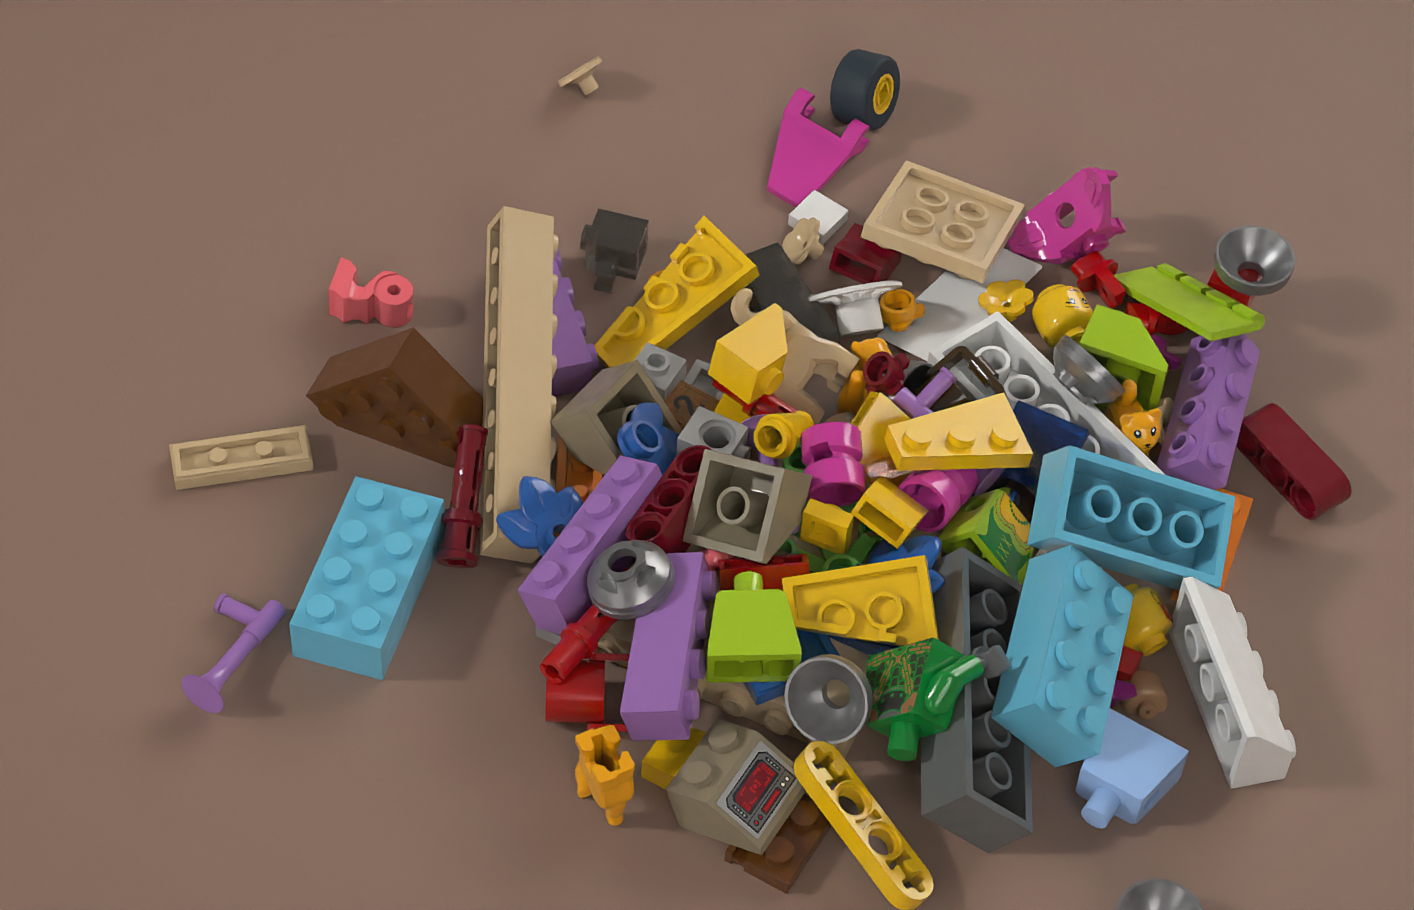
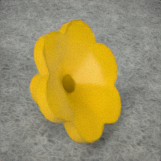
M1018 279L1008 282L994 281L987 286V292H983L978 297L979 306L987 310L988 316L998 311L1009 322L1015 321L1017 316L1025 312V306L1034 301L1033 291L1025 288V283Z

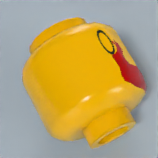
M1134 583L1124 587L1134 595L1123 645L1138 652L1141 651L1144 656H1149L1162 649L1168 643L1165 635L1171 630L1174 620L1154 589L1150 587L1140 588L1138 584Z

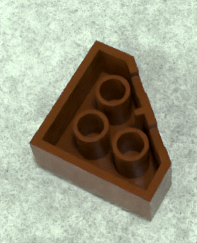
M414 327L331 356L306 394V397L318 407L320 414L332 421L336 426L450 468L455 467L459 426L465 424L483 426V397Z

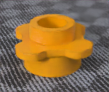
M894 289L886 292L880 299L882 321L887 323L891 330L895 332L907 330L914 319L922 318L925 315L924 305L915 303L914 295L907 290Z

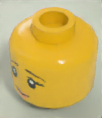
M1056 284L1044 289L1038 295L1032 309V320L1044 342L1054 349V346L1064 334L1079 344L1093 314V310L1079 288Z

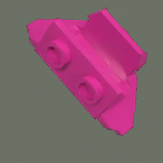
M1087 167L1075 173L1070 180L1056 191L1047 195L1043 201L1026 213L1027 216L1017 224L1013 237L1008 241L1011 251L1032 261L1062 264L1071 259L1077 261L1093 251L1100 252L1107 248L1109 239L1116 234L1127 232L1123 221L1119 217L1111 218L1110 182L1118 176L1116 171L1101 170L1098 167ZM1075 210L1073 224L1065 228L1060 220Z

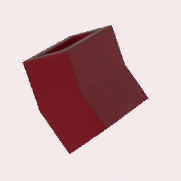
M854 223L845 237L834 246L829 269L861 284L886 281L900 263L901 252L882 248L875 242L861 238L863 226Z

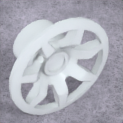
M881 281L855 285L813 295L807 299L808 304L831 303L835 306L840 337L865 334L884 329L879 296L887 291L898 289L903 285L900 281Z

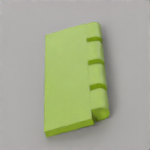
M1167 263L1157 265V269L1151 266L1114 275L1126 290V294L1210 341L1258 331L1265 324V317L1261 313L1244 304H1240L1233 298L1213 289L1192 276H1188Z

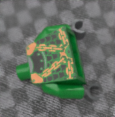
M934 637L870 655L867 658L866 678L872 690L873 706L866 724L868 727L889 738L888 756L896 760L912 761L917 756L919 738L944 732L949 727L956 699L963 687L981 677L982 674L985 678H993L1002 674L1008 669L1010 662L1000 645H993L990 649L986 646H978L974 648L971 655L965 656Z

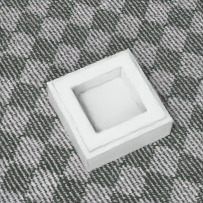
M813 190L789 214L788 225L794 228L801 218H806L807 220L812 217L820 221L818 242L823 245L848 220L849 210Z

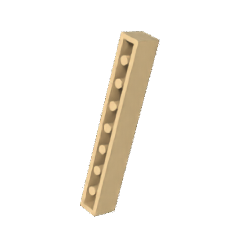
M503 206L487 225L483 427L488 429V436L485 445L481 482L480 514H482L483 525L480 528V555L532 564L540 556L538 550L522 549L513 544L499 528L496 517L506 511L520 509L518 491L520 480L524 476L543 479L555 490V481L550 479V467L555 455L556 441L554 437H551L550 421L554 418L556 411V397L551 395L552 379L557 368V358L552 354V339L557 330V316L553 314V298L558 287V277L556 274H553V259L558 250V236L554 234L553 216Z

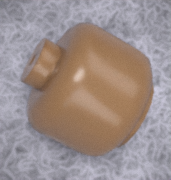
M1137 670L1131 680L1123 681L1135 685L1137 697L1120 701L1124 712L1139 714L1142 719L1147 720L1167 708L1168 696L1161 678L1154 672Z

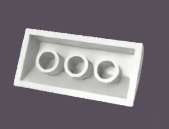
M1194 577L1183 578L1173 613V626L1169 634L1230 789L1285 779L1291 760L1296 755L1294 737L1290 730H1284L1281 723L1277 696L1273 690H1268L1263 679L1262 660L1257 651H1252L1247 640V625L1241 612L1236 613L1228 594Z

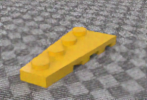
M703 215L694 226L696 233L686 244L680 243L670 255L672 261L659 277L654 275L643 287L644 294L633 307L627 306L594 345L598 360L606 368L632 362L647 342L666 350L736 295L738 291L760 276L756 265Z

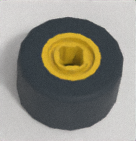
M861 49L849 51L836 68L831 84L830 106L834 117L845 124H850L856 118L868 125L869 130L881 128L893 113L899 96L900 70L897 62L890 56Z

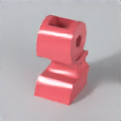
M343 257L340 258L328 289L329 315L339 318L342 323L351 320H361L368 324L372 318H376L379 323L387 327H400L411 320L413 317V286L409 280L396 274V272L382 271L364 287L357 286V268L351 261Z

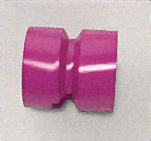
M826 422L807 428L801 433L800 438L802 462L807 467L804 469V473L813 475L807 501L809 502L810 498L825 504H834L838 507L858 502L866 492L864 467L860 463L863 457L859 428L844 422Z
M976 469L914 470L898 488L929 510L915 529L931 533L941 530L976 491L978 484Z

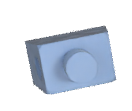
M1109 708L1100 753L1097 756L1084 759L1075 790L1080 797L1088 800L1081 810L1083 819L1091 826L1100 829L1105 828L1114 815L1130 824L1138 823L1179 781L1189 750Z

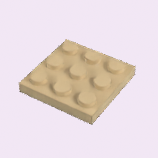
M906 160L865 221L861 238L875 242L882 248L893 249L912 256L922 263L933 264L954 272L961 278L983 283L1019 223L1025 204Z

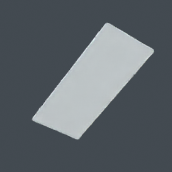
M1003 248L983 283L961 278L956 273L946 270L915 299V303L924 305L925 315L922 318L914 319L908 329L903 332H895L891 330V327L886 326L878 334V338H882L928 361L930 350L988 317L987 310L979 306L978 297L983 292H987V286L994 281L1008 282L1018 279L1026 284L1042 269V265Z

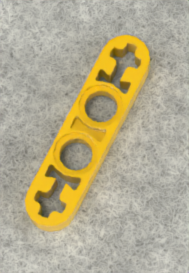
M811 742L795 759L794 773L798 781L886 899L900 910L916 909L933 891V878L929 870L841 753L827 742ZM820 763L823 768L817 769L814 765ZM836 782L838 785L831 790L830 786ZM845 796L850 798L858 808V815H851L845 812L839 804L838 797ZM868 836L880 838L887 846L888 855H881L875 852L869 844ZM896 861L897 865L891 870L889 865ZM909 881L913 887L907 889L903 883Z

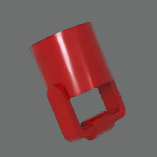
M594 653L589 660H581L562 683L556 684L546 678L545 722L587 723V731L592 728L595 730L604 726L614 725L617 731L628 732L625 724L604 723L605 661H629L630 654Z

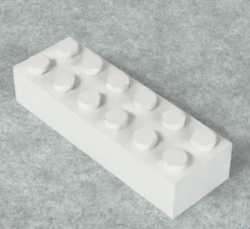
M998 311L929 351L927 363L933 366L958 346L967 347L976 357L982 356L999 374L998 381L1002 384L1007 394V400L1026 439L1034 440L1033 433L1035 432L1030 425L1042 428L1041 422L1044 421L1079 436L1080 442L1077 448L1164 474L1092 403L1084 405L1071 394L1053 375L1055 372L1054 365ZM964 359L949 370L958 379L955 384L970 402L994 394L990 387H985L968 369L969 365ZM1053 437L1054 440L1062 442V444L1064 445V440H1059ZM1031 465L1032 468L1039 469L1038 466ZM1012 472L1036 497L1038 483Z

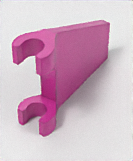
M802 87L793 94L784 110L767 185L768 192L795 208L813 190L820 192L852 156L861 153L869 143V139L864 137L869 130V126L856 118L850 122L841 138L809 120L815 112V108L809 105L815 98V95Z

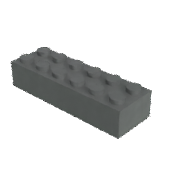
M963 547L936 560L931 570L941 575L945 581V584L932 594L939 641L965 656L971 655L974 648L978 646H986L990 649L993 645H1000L1006 655L1023 585ZM982 674L981 677L965 685L956 699L949 727L944 732L921 738V816L987 853L1033 833L1030 747L991 718L1001 674L993 678H985Z

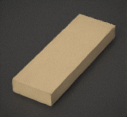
M306 425L169 444L176 490L313 470V460Z

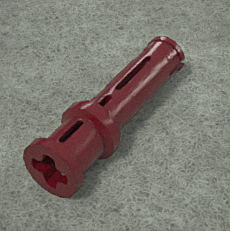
M465 424L459 426L450 507L445 510L441 519V523L445 526L443 548L437 552L436 558L439 564L454 568H474L478 566L479 557L474 554L477 530L483 525L482 514L478 512V502L488 429L479 425Z

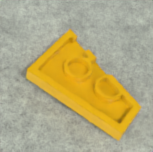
M1004 392L888 425L884 438L897 471L1029 467L1033 455Z
M925 555L782 578L783 591L786 593L796 630L900 647L932 637L939 640L928 563Z

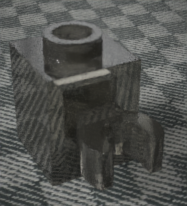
M598 208L593 224H586L584 226L580 241V249L586 250V269L594 270V275L598 276L594 290L611 294L617 276L636 280L648 249L649 220Z

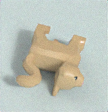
M748 288L738 291L732 299L731 312L734 321L739 325H742L758 314L749 311L748 307L753 292ZM782 310L788 352L782 369L784 379L773 394L797 411L807 412L811 416L813 423L818 424L825 411L804 390L806 383L813 374H819L827 379V387L838 393L859 358L837 342L819 338L800 324L788 311Z

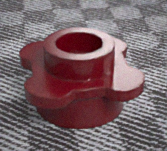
M884 351L873 354L867 360L863 369L867 393H870V391L886 392L892 397L896 396L903 389L905 369L910 364L909 357L904 353L892 356Z

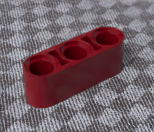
M1269 403L1243 418L1236 447L1305 519L1314 520L1351 497V485L1342 469L1280 406Z
M704 445L691 446L681 451L675 457L626 527V537L628 540H644L654 543L665 553H685L691 544L682 540L704 450H711L709 447Z

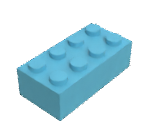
M1069 445L1043 455L1027 545L1051 552L1073 544L1099 567L1179 591L1183 578L1194 577L1214 588H1219L1222 582L1235 496Z
M355 476L289 623L292 654L294 657L379 680L384 679L444 537L445 526L441 523L442 514L445 513L444 499Z
M1073 544L1029 559L1006 653L1010 666L1001 674L991 715L992 719L1055 768L1097 756L1100 753L1134 598L1132 593Z

